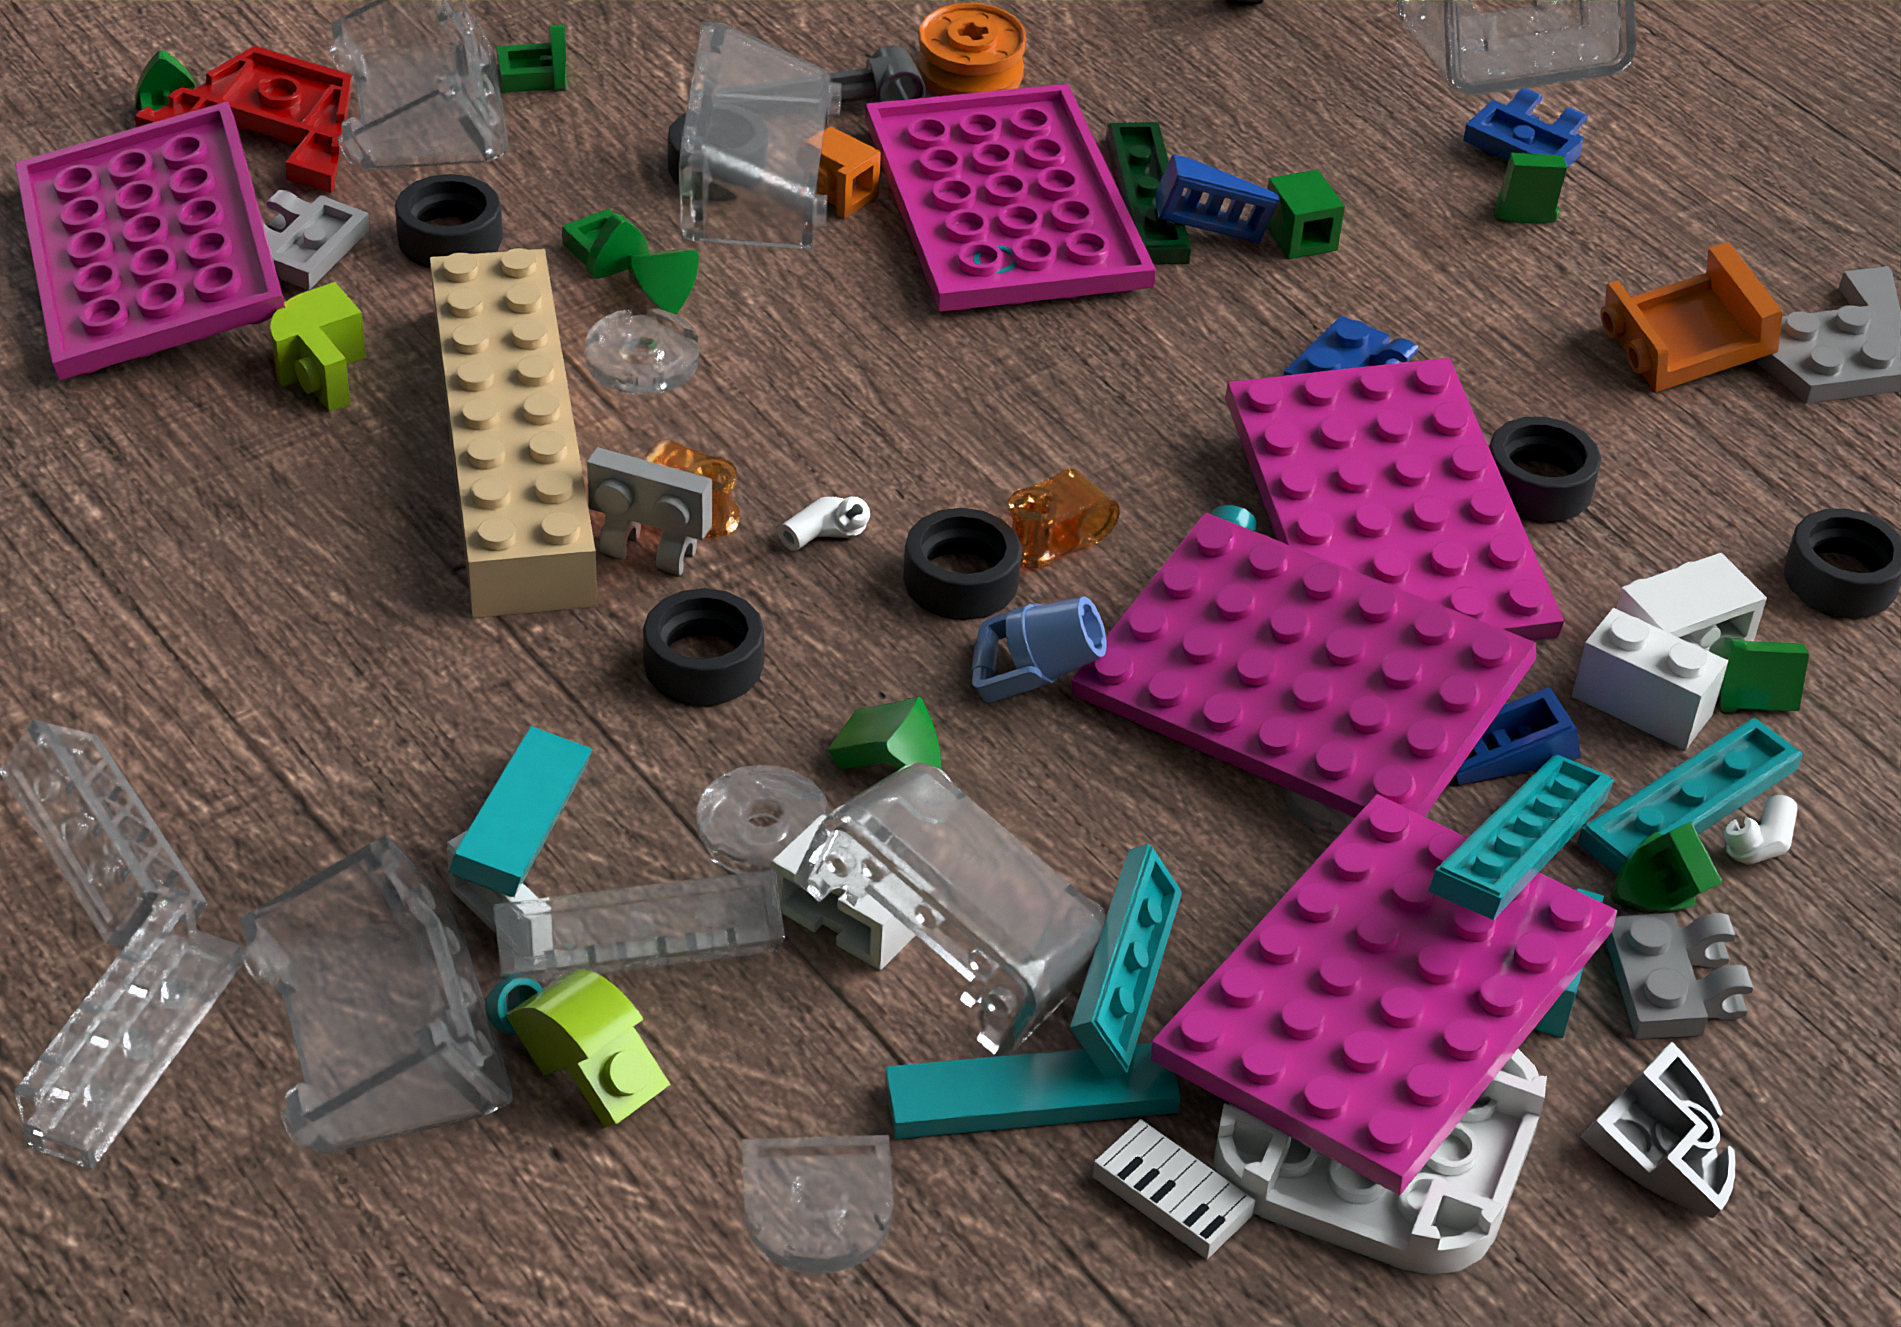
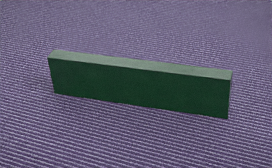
M1129 122L1107 124L1106 142L1116 185L1153 264H1189L1191 246L1186 226L1158 218L1155 194L1169 163L1159 123Z

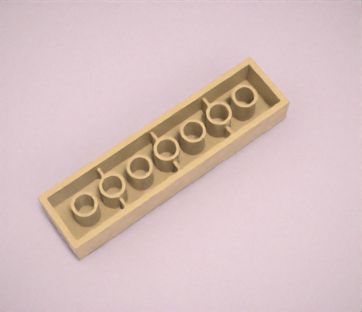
M515 248L506 252L454 253L449 256L430 257L434 315L472 618L597 607L596 550L545 249L527 250Z

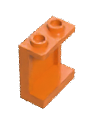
M1729 241L1708 248L1706 273L1633 297L1628 294L1619 280L1606 284L1605 306L1601 307L1600 310L1603 328L1610 338L1618 340L1626 351L1632 370L1636 374H1642L1655 393L1777 353L1779 349L1783 311Z

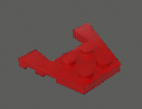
M252 46L207 72L206 82L191 90L181 87L169 94L168 104L155 112L150 107L139 111L135 116L136 128L229 101L238 130H252L278 138L287 145H299L286 161V180L332 193L335 189L348 115L352 75L258 46Z

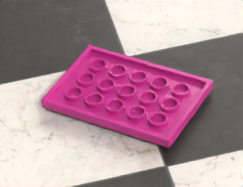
M1069 84L865 104L866 126L875 149L881 151L880 162L939 312L951 310L965 311L971 308L1004 304L1019 305L1031 301L1057 298L1072 299L1084 295L1110 292L1125 293L1131 290L1154 288L1156 274L1154 264ZM996 245L1010 248L1012 250V258L1008 253L1001 251ZM976 252H982L979 257L981 264L974 263ZM1012 259L1017 264L1009 272L996 273L1000 269L1008 267L1012 263Z
M229 101L15 162L51 360L59 380L77 375L91 374L107 366L134 358L148 357L158 351L188 342L206 340L215 334L245 325L263 323L272 318L277 309L286 308Z
M1450 357L1228 382L1225 400L1278 541L1526 639L1538 640L1559 637L1564 619Z
M1205 512L1107 634V650L1105 655L1082 666L1071 679L1074 696L1351 817L1355 818L1376 794L1425 817L1535 662L1536 642Z
M1376 794L1152 1040L1151 1060L1400 1196L1612 932L1617 910L1541 873H1538L1494 920L1430 893L1428 889L1435 869L1468 838Z

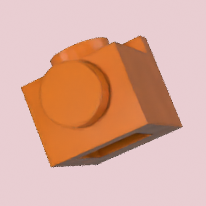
M832 126L803 143L798 149L794 165L798 171L802 172V189L836 206L837 216L846 219L879 196L881 151Z

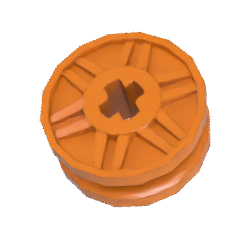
M955 3L940 7L925 16L919 27L920 52L917 56V69L925 83V87L929 91L939 96L1018 89L1024 76L1022 56L1026 50L1027 39L1024 26L1014 15L999 7L986 4Z

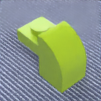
M333 282L290 298L284 302L286 308L276 310L270 324L276 377L280 386L283 388L299 382L303 390L308 394L313 392L329 412L350 405L347 364L366 358L362 312L339 285Z
M579 969L561 976L505 1015L542 1074L546 1075L566 1067L605 1128L618 1124L671 1085L634 1028L636 1024L643 1020L642 1016L631 1001L613 983L596 972Z

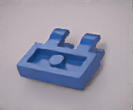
M1522 88L1507 105L1495 100L1487 104L1466 124L1463 141L1506 161H1509L1511 153L1563 155L1568 168L1580 157L1584 137L1577 134L1581 125L1587 121L1588 115L1568 107L1552 125L1539 120L1538 116L1532 114L1534 108L1542 101L1543 95L1528 88Z
M1340 316L1284 370V376L1408 362L1418 352V346L1403 338H1397L1390 342V334L1369 327L1361 321Z

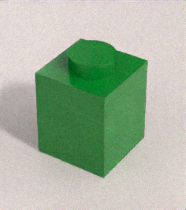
M1316 169L1269 178L1267 190L1277 193L1280 201L1267 229L1287 258L1294 259L1337 251L1345 205L1320 171Z

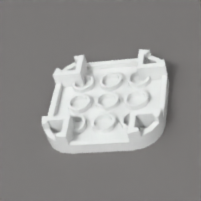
M1517 1049L1400 1196L1230 1103L1229 1105H1223L1214 1156L1215 1168L1219 1175L1255 1199L1253 1213L1264 1219L1403 1270L1428 1275L1459 1272L1481 1260L1496 1238L1536 1131L1545 1099L1547 1076H1539L1535 1065Z

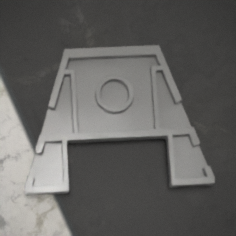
M1889 266L1844 271L1839 290L1850 305L1843 306L1839 310L1814 313L1793 312L1788 316H1782L1778 352L1757 360V364L1805 403L1901 391V310L1892 270Z

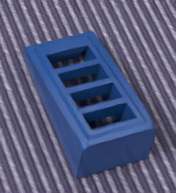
M1175 154L1171 156L1155 194L1159 219L1260 243L1280 201L1279 195L1275 192L1199 161ZM1184 188H1188L1185 196L1181 195ZM1203 192L1210 194L1205 204L1199 202ZM1224 199H1232L1226 213L1220 211ZM1246 203L1254 205L1247 221L1239 218Z
M1550 687L1505 704L1473 748L1477 756L1465 760L1454 775V778L1458 785L1537 770L1552 756L1557 754L1572 761L1581 758L1577 729ZM1520 737V739H1517L1512 742L1510 740V738ZM1496 741L1499 747L1489 751L1485 743Z

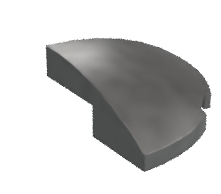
M1671 1042L1580 1137L1625 1175L1664 1199L1690 1211L1713 1218L1723 1209L1731 1194L1735 1178L1734 1150L1728 1146L1718 1155L1716 1148L1720 1140V1133L1715 1121L1723 1113L1700 1073L1677 1046Z

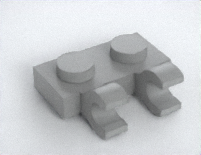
M278 190L266 202L267 208L279 212L268 224V227L264 225L278 279L310 290L369 231V213L322 195L311 204L299 199L291 192Z
M597 447L587 461L589 509L606 514L600 536L599 547L601 554L624 560L627 556V539L637 541L640 537L641 524L662 529V537L656 555L657 569L681 576L683 573L684 554L693 557L696 552L697 539L703 541L712 526V479Z
M1674 913L1616 917L1614 929L1605 941L1635 1040L1704 1035L1708 1018L1736 1020L1746 1017L1747 1009L1742 994H1750L1753 991V985L1747 968L1741 965L1724 966L1729 964L1730 959L1724 942L1734 941L1735 939L1729 915L1723 913L1703 915L1682 928H1679ZM1692 966L1720 968L1712 971L1706 977L1696 980Z

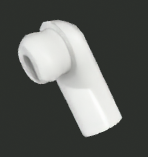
M850 496L845 499L822 497L778 527V536L783 545L791 551L799 550L816 537L851 538L862 533L870 518V509L867 503L858 497Z
M1784 795L1769 797L1764 804L1761 825H1758L1755 820L1745 817V827L1740 829L1736 819L1731 821L1724 830V840L1727 843L1726 852L1734 860L1747 865L1787 853L1791 847L1798 810L1795 801Z

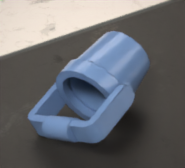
M1083 596L1043 605L1037 603L1029 604L984 621L978 630L971 667L972 685L985 702L991 703L1054 683L1058 680V677L1103 657L1107 650V640L1101 617L1095 605L1089 598ZM1007 638L1009 651L1017 669L996 676L999 651L998 641Z

